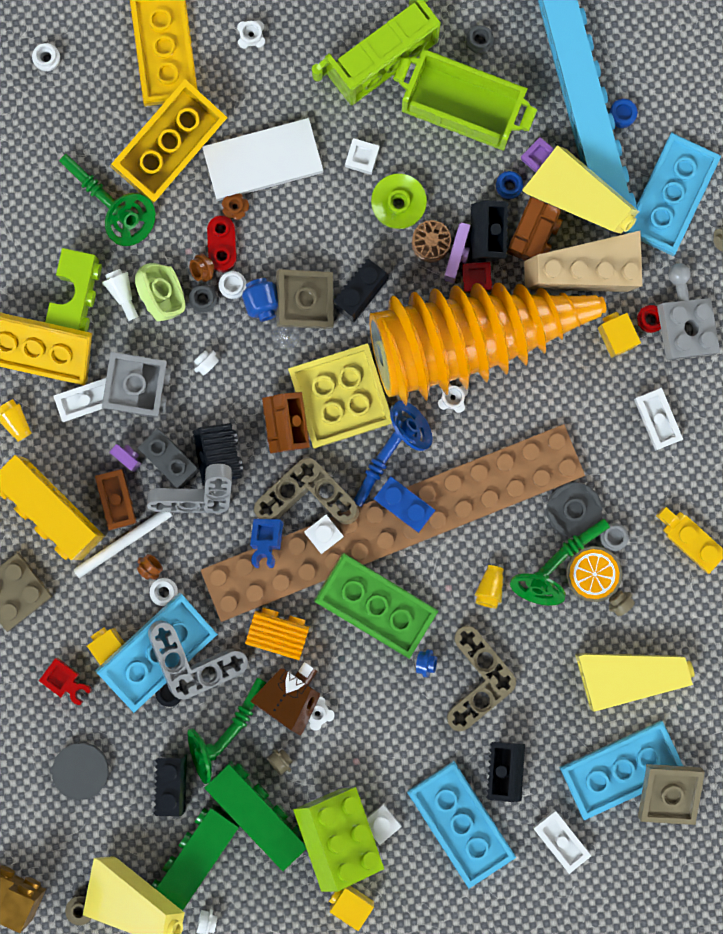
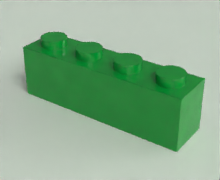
M230 761L204 789L267 856L284 871L306 850L299 825L293 827L287 820L289 817L287 812L279 804L274 806L267 799L269 794L259 783L254 785L247 778L250 775L249 772L239 762L235 765Z
M214 804L209 811L203 808L195 820V823L199 825L193 834L190 832L186 833L178 845L182 848L178 857L175 858L173 855L170 857L162 869L166 874L161 882L155 879L151 885L182 911L240 827L229 814Z

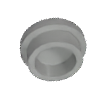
M618 523L609 524L610 528L600 534V541L606 549L619 551L627 545L629 535L624 526Z

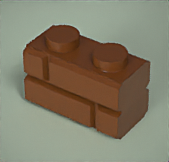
M530 197L507 253L526 261L536 255L549 252L552 246L547 243L551 233L557 235L563 221L558 218L561 210Z
M302 392L284 393L262 398L270 454L310 448Z

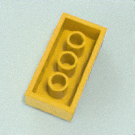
M184 79L112 162L110 167L139 193L154 203L228 117Z
M14 455L0 469V496L5 500L13 501L16 504L14 510L23 519L33 521L36 524L34 530L43 539L53 541L57 545L54 550L63 559L83 560L105 537L27 458Z

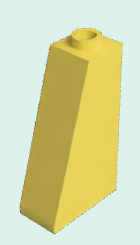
M558 145L522 190L532 197L620 234L623 231H628L637 220L635 216L640 212L571 152Z
M579 653L575 655L588 704L594 712L693 685L691 678L695 677L691 662L686 661V658L682 656Z
M100 857L93 859L83 911L84 916L131 934L182 933L185 912L118 858Z

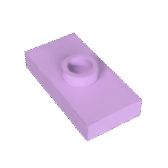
M459 224L444 276L447 282L454 283L460 263L466 264L470 250L469 247H465L470 230L469 224Z

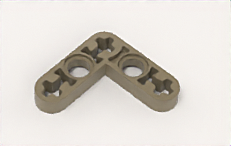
M304 458L257 500L254 506V513L259 519H279L308 491L341 524L347 525L356 521L359 515V508L354 500L317 461L312 458ZM306 466L310 469L313 468L314 475L312 477L304 476L305 471L303 469ZM295 475L299 478V480L301 479V482L304 484L302 487L296 480L293 479ZM286 484H293L296 489L294 495L290 498H284L281 495V490ZM325 484L334 486V494L329 498H322L320 496V489ZM274 495H276L277 498L284 503L282 506H280L276 502V500L272 498ZM338 499L345 507L352 505L349 509L351 514L348 517L345 514L339 516L342 511L335 504ZM266 504L272 506L271 510L273 513L270 516L266 513L263 514V506Z
M468 625L457 629L454 635V642L484 678V681L448 711L447 722L456 731H465L512 693L516 686V678L480 633ZM463 631L466 633L473 632L474 636L471 639L476 646L480 642L484 645V647L477 649L472 657H470L468 652L473 649L467 643L463 645L460 643L462 640L460 634ZM482 652H488L493 657L492 665L488 668H481L477 663V657ZM498 664L502 666L501 669L497 670L502 677L507 675L510 677L507 682L509 685L507 689L496 687L498 680L493 674L490 678L486 676ZM479 692H485L489 696V704L484 708L476 707L473 702L474 696ZM468 701L471 708L478 714L473 717L471 712H469L464 717L466 721L464 725H461L459 722L454 724L452 722L455 719L454 712L458 711L461 714L466 711L467 707L463 704Z

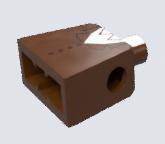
M303 662L295 676L281 668L250 702L301 736L320 697V693L309 686L318 671Z

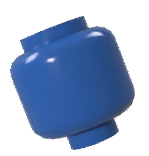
M266 278L256 279L247 283L246 289L242 293V299L248 316L259 318L260 322L275 318V312H277L278 307L276 284L267 281Z

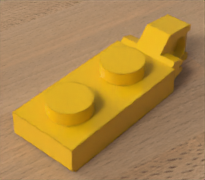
M663 507L656 515L666 525L663 529L667 534L666 537L707 574H710L723 559V548L687 515L681 512L675 515L667 507Z

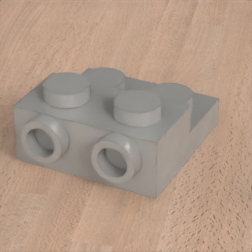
M111 352L102 408L158 418L159 412L164 413L167 396L161 395L163 385H169L171 369L166 368L167 361Z

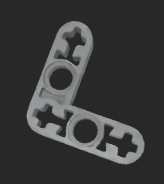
M225 464L209 465L205 472L204 489H151L147 493V508L155 512H226L229 509L232 469Z
M162 620L156 621L148 630L150 643L168 688L178 699L191 698L241 675L247 669L248 659L246 655L235 648L227 649L189 666L177 633L171 624ZM159 628H163L165 631L169 630L165 634V638L169 645L175 643L174 646L165 647L160 638H155L159 634ZM173 652L178 653L180 657L179 663L175 667H167L165 665L166 656ZM232 656L240 659L237 662L236 668H233L231 665L224 667L225 674H222V670L217 664L219 661L223 666L231 662L230 657ZM208 666L214 667L216 672L214 678L210 681L202 680V670ZM193 673L196 680L200 683L198 686L194 682L185 685L186 690L184 692L176 689L179 686V680L183 679L185 682L194 680L191 676Z

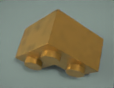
M0 865V925L21 933L33 920L46 889L40 886L41 883L30 877L23 879L14 875L15 871L13 869Z

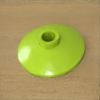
M406 174L386 176L375 186L371 197V206L376 218L385 226L393 229H405L416 224L423 216L427 204L426 193L422 185L415 178ZM397 199L404 202L403 207L396 208L393 204L394 201Z

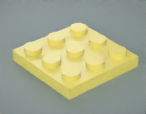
M368 343L288 368L295 392H302L307 430L313 449L392 424L390 410Z

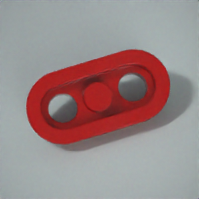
M216 216L210 220L207 226L208 258L212 260L216 271L228 272L234 268L237 262L236 229L230 218ZM219 225L226 227L225 232L222 234L216 232V228ZM221 252L227 254V258L224 261L217 259L218 254Z

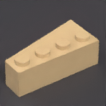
M636 231L536 255L524 261L525 287L534 290L543 288L545 290L629 292L642 287L641 233Z

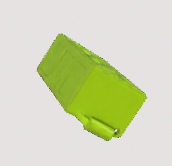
M409 0V7L338 58V62L328 53L319 64H314L312 66V78L315 81H321L323 76L327 74L350 105H354L395 74L402 57L407 59L418 58L422 49L429 50L437 44L441 22L426 4L428 0Z
M422 49L419 58L407 59L402 57L393 77V80L406 90L402 100L401 112L502 151L506 147L511 131L530 130L537 109L524 99L528 88L426 49ZM413 63L416 66L408 84L404 80L410 64ZM521 106H525L526 110L524 112L520 125L517 126L515 125V121L519 114Z

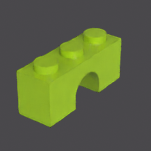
M62 248L56 276L63 281L73 283L75 294L72 300L66 304L49 303L45 323L88 332L90 319L87 318L89 307H93L96 297V291H93L94 282L99 280L102 271V264H99V259L95 255Z

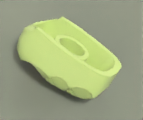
M148 263L138 269L135 275L137 291L140 299L146 305L147 311L150 312L156 321L169 320L184 312L185 299L178 277L171 266Z

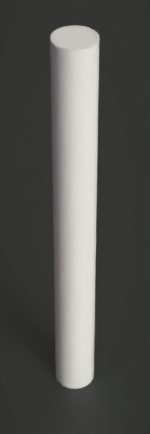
M156 513L74 568L75 574L78 578L83 577L172 517V513Z

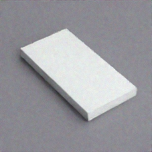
M309 118L202 147L217 201H221L225 197L240 193L243 195L323 173Z

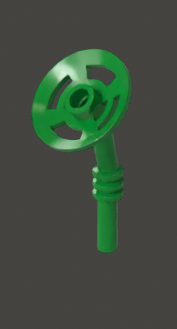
M67 153L61 157L59 162L82 183L81 187H86L85 191L87 193L91 192L90 195L92 197L96 196L109 208L105 217V230L108 237L114 243L120 246H132L148 236L154 226L156 216L154 205L149 198L140 193H128L115 200L103 189L104 185L102 183L98 184V179L94 180V175L86 173ZM135 201H141L146 211L143 212L142 208ZM132 206L136 208L137 213L131 210ZM139 220L143 221L144 224L141 229L131 235L130 230L136 227ZM117 221L123 224L122 228L118 226ZM112 224L121 233V237L114 234L111 228Z
M603 518L579 536L574 535L573 540L569 538L567 540L568 543L563 542V547L536 573H523L513 576L510 582L511 589L518 596L532 603L547 606L563 603L566 592L558 583L551 580L549 575L568 556L573 557L574 552L579 553V549L583 550L585 544L609 529L610 526ZM519 581H525L529 588L525 589Z
M256 678L242 706H238L239 712L236 711L234 713L236 717H232L233 723L214 745L212 743L206 744L194 728L188 729L187 737L192 760L204 784L210 783L211 761L216 760V756L223 752L243 727H247L246 721H250L249 716L254 714L252 710L255 706L250 701L267 683L262 679Z

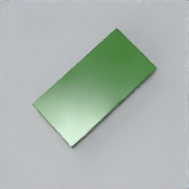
M345 553L341 554L313 600L409 659L438 613L437 609Z

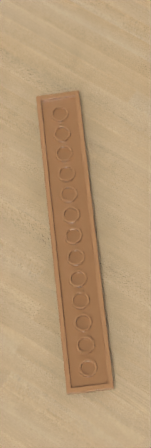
M563 424L406 487L436 510L419 533L373 500L363 504L362 507L358 506V518L351 524H341L334 517L329 518L344 537L323 554L319 552L304 533V531L311 527L308 526L282 537L280 550H272V555L275 558L273 568L267 566L266 557L260 560L259 568H255L251 559L257 549H251L201 569V573L219 619L223 622L325 581L342 553L365 565L584 477L585 474L566 427ZM348 510L346 512L341 513L339 516L345 514L348 517L351 514L350 510Z

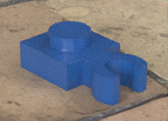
M281 519L253 520L250 546L253 549H257L251 559L255 568H259L260 560L265 557L267 558V566L269 568L274 567L275 558L272 555V550H280L284 524Z

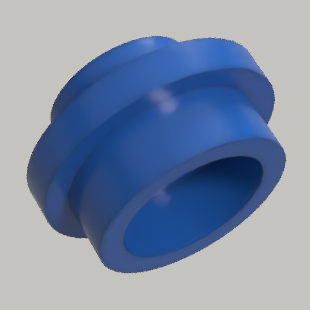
M507 171L497 178L496 191L502 198L514 199L521 194L523 180L519 174ZM506 182H512L514 184V189L507 190L504 187V184Z
M427 649L426 652L420 651L416 662V673L428 678L430 673H435L437 667V656H433V651Z

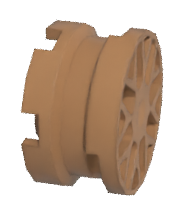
M435 220L419 224L414 230L412 237V250L421 261L428 263L438 262L447 255L451 244V234L448 228Z

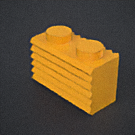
M265 607L262 608L261 612L255 611L245 644L300 660L310 628L305 625L306 620L291 615L288 620L278 617V611Z

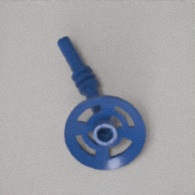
M397 401L391 406L390 417L395 431L376 459L371 460L373 464H369L368 468L370 470L365 471L367 475L354 498L357 506H363L376 480H380L379 474L383 475L384 471L382 469L387 467L385 463L401 440L418 451H424L431 446L433 437L430 426L422 413L412 404L407 402L406 406L403 401ZM402 411L408 413L412 418L403 416ZM420 430H421V432H422V437H423V440H422V441H420V438H421Z

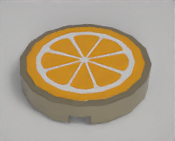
M590 546L583 550L580 549L579 553H575L566 565L567 585L575 596L584 601L599 602L607 600L616 593L621 584L622 569L620 562L612 552L603 547Z

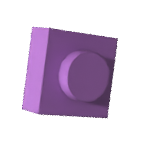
M539 137L521 156V160L536 173L554 149Z
M116 444L109 452L133 472L142 464L136 459L139 454L127 444L124 448Z

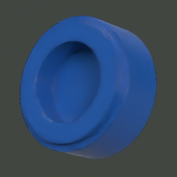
M619 99L612 104L609 113H612L616 127L627 128L634 123L638 111L636 105L631 100Z

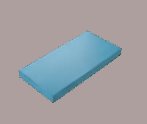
M671 132L636 205V209L640 211L635 216L637 220L624 233L640 231L642 242L674 256L721 155Z
M178 593L95 670L133 713L166 684L148 637V630L154 622L162 620L173 626L188 662L218 635L181 593ZM159 628V634L155 638H160L165 647L174 646L175 643L169 645L165 638V634L169 630L165 631L163 628ZM173 652L166 656L165 665L167 667H175L179 663L180 657L178 653Z
M660 720L559 768L583 820H586L642 794L647 764L683 766L663 721Z
M455 761L450 762L407 791L468 888L473 887L516 858Z

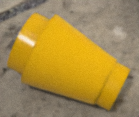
M14 399L0 406V423L17 442L32 434L20 403L16 404Z
M494 565L487 566V570L474 594L477 597L476 604L496 609L498 603L502 602L503 568Z

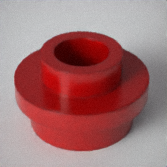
M655 305L643 307L637 315V324L644 332L655 333L661 329L658 308ZM647 315L654 316V324L647 323Z

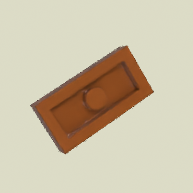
M119 469L95 476L108 530L111 531L137 524L124 470Z

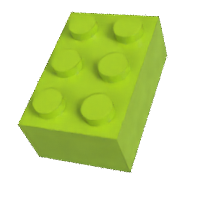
M356 787L338 789L293 809L321 892H338L384 870Z

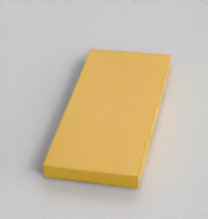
M130 0L144 106L164 104L184 79L198 90L186 0Z
M0 313V367L86 385L88 381L92 333Z

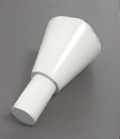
M121 269L105 275L107 280L102 283L118 304L122 306L128 321L139 317L131 301L133 299L128 272L122 274Z

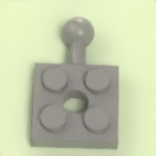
M682 263L674 264L669 269L668 277L671 283L676 285L678 302L657 305L666 360L720 353L711 298L690 300L686 284L691 277L690 269ZM686 322L690 323L693 327L692 336L685 332L684 325Z

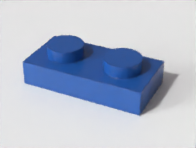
M391 476L374 497L376 502L418 533L436 511Z

